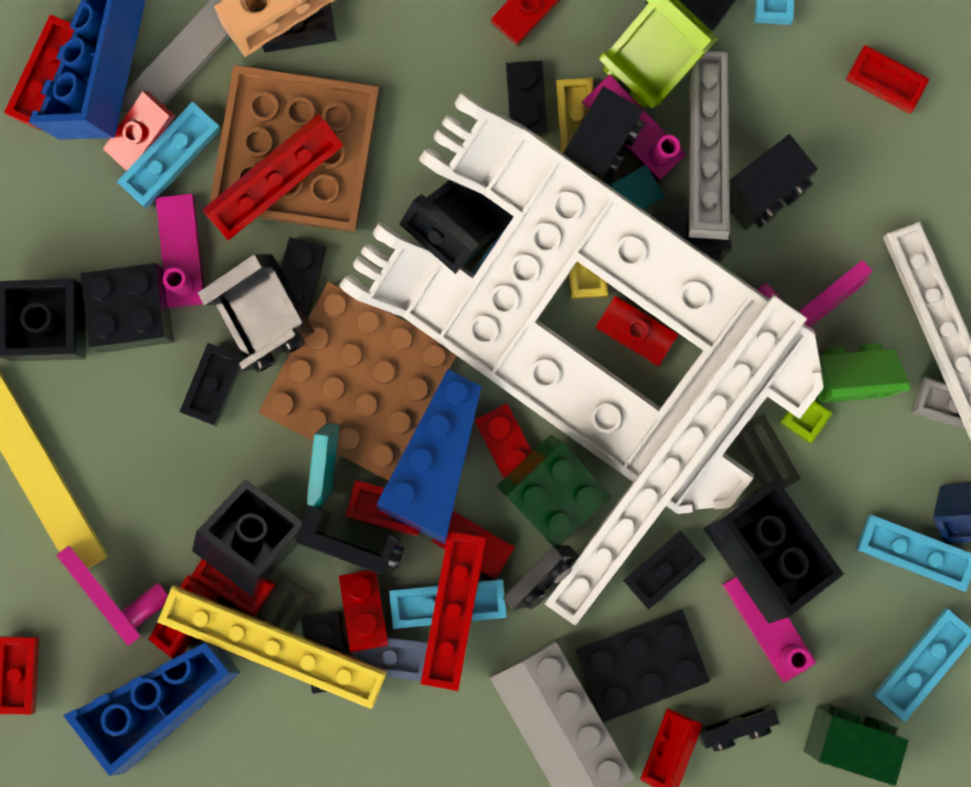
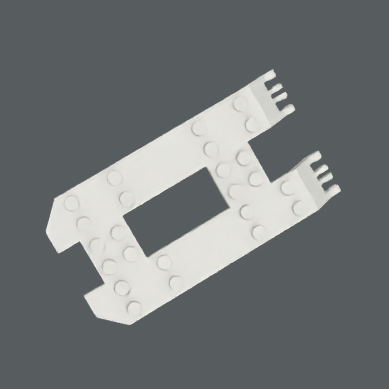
M461 92L454 102L455 106L460 111L477 119L478 121L471 130L462 125L455 117L451 115L446 116L442 124L464 139V143L458 141L447 132L437 129L434 134V140L457 154L449 162L443 159L439 153L428 148L423 151L419 160L437 174L485 195L513 215V219L475 275L464 267L454 274L417 240L404 236L390 226L379 222L373 231V236L380 242L395 249V251L389 257L380 252L374 245L365 244L361 253L383 269L376 267L365 258L357 256L353 265L357 271L375 280L371 287H368L355 276L348 274L345 275L339 286L358 301L404 317L633 482L769 298L525 126L480 104L469 95ZM577 262L703 350L662 407L656 405L538 320ZM806 324L801 326L666 505L677 514L690 513L697 509L714 508L715 510L731 508L752 481L754 474L724 452L768 396L800 419L823 389L824 384L816 334L813 329Z

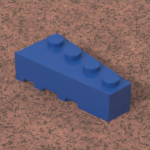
M144 0L80 1L70 25L74 33L64 46L61 45L56 57L61 63L53 81L46 80L41 92L46 96L40 111L33 110L29 120L30 124L59 140L115 138L145 6Z
M447 369L377 502L378 511L443 544L446 541L481 391L480 385Z
M203 643L160 665L159 668L129 681L128 684L110 693H106L94 699L93 702L79 709H74L63 716L109 776L125 774L241 672L222 648L210 643Z

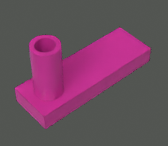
M610 74L582 101V104L587 109H590L602 87L605 86L640 107ZM643 110L640 118L645 123L633 146L630 147L625 144L624 148L642 166L647 165L654 179L659 182L687 154L680 148L679 140L675 136L667 135Z
M191 193L156 198L167 307L173 309L204 305L198 295V292L204 289L205 285L195 196Z
M861 260L798 311L807 318L804 324L810 328L813 327L866 284L873 270ZM768 283L763 284L757 289V291L769 299L773 294L781 299Z
M69 545L56 554L61 563L128 646L141 637L135 629L164 607L168 594L159 583H156L120 611Z
M736 576L722 583V586L781 682H787L816 664V661L788 617L769 624Z

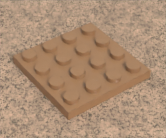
M233 65L210 203L319 114L343 146L257 218L357 233L380 93L379 87Z
M327 282L308 318L315 332L303 339L305 342L303 347L289 353L258 413L313 441L314 434L324 424L332 423L339 425L336 454L389 481L447 369H451L457 356L416 326L383 309L358 301L340 287Z

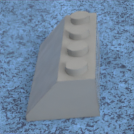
M555 639L489 677L552 787H622L635 779Z

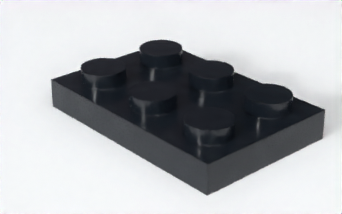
M682 609L576 649L603 722L710 682Z

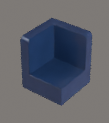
M971 483L943 485L939 488L933 519L943 542L946 544L971 542Z

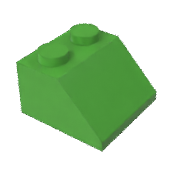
M882 343L859 346L860 352L846 353L845 347L822 349L823 355H819L824 386L816 397V401L818 403L887 398L910 391V383L896 349L883 350Z

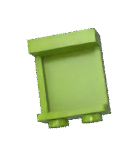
M646 0L648 2L647 6L611 49L603 52L598 58L605 65L603 67L604 72L607 75L610 74L618 83L620 81L625 83L631 89L630 96L645 108L647 106L650 108L660 106L719 39L679 0Z

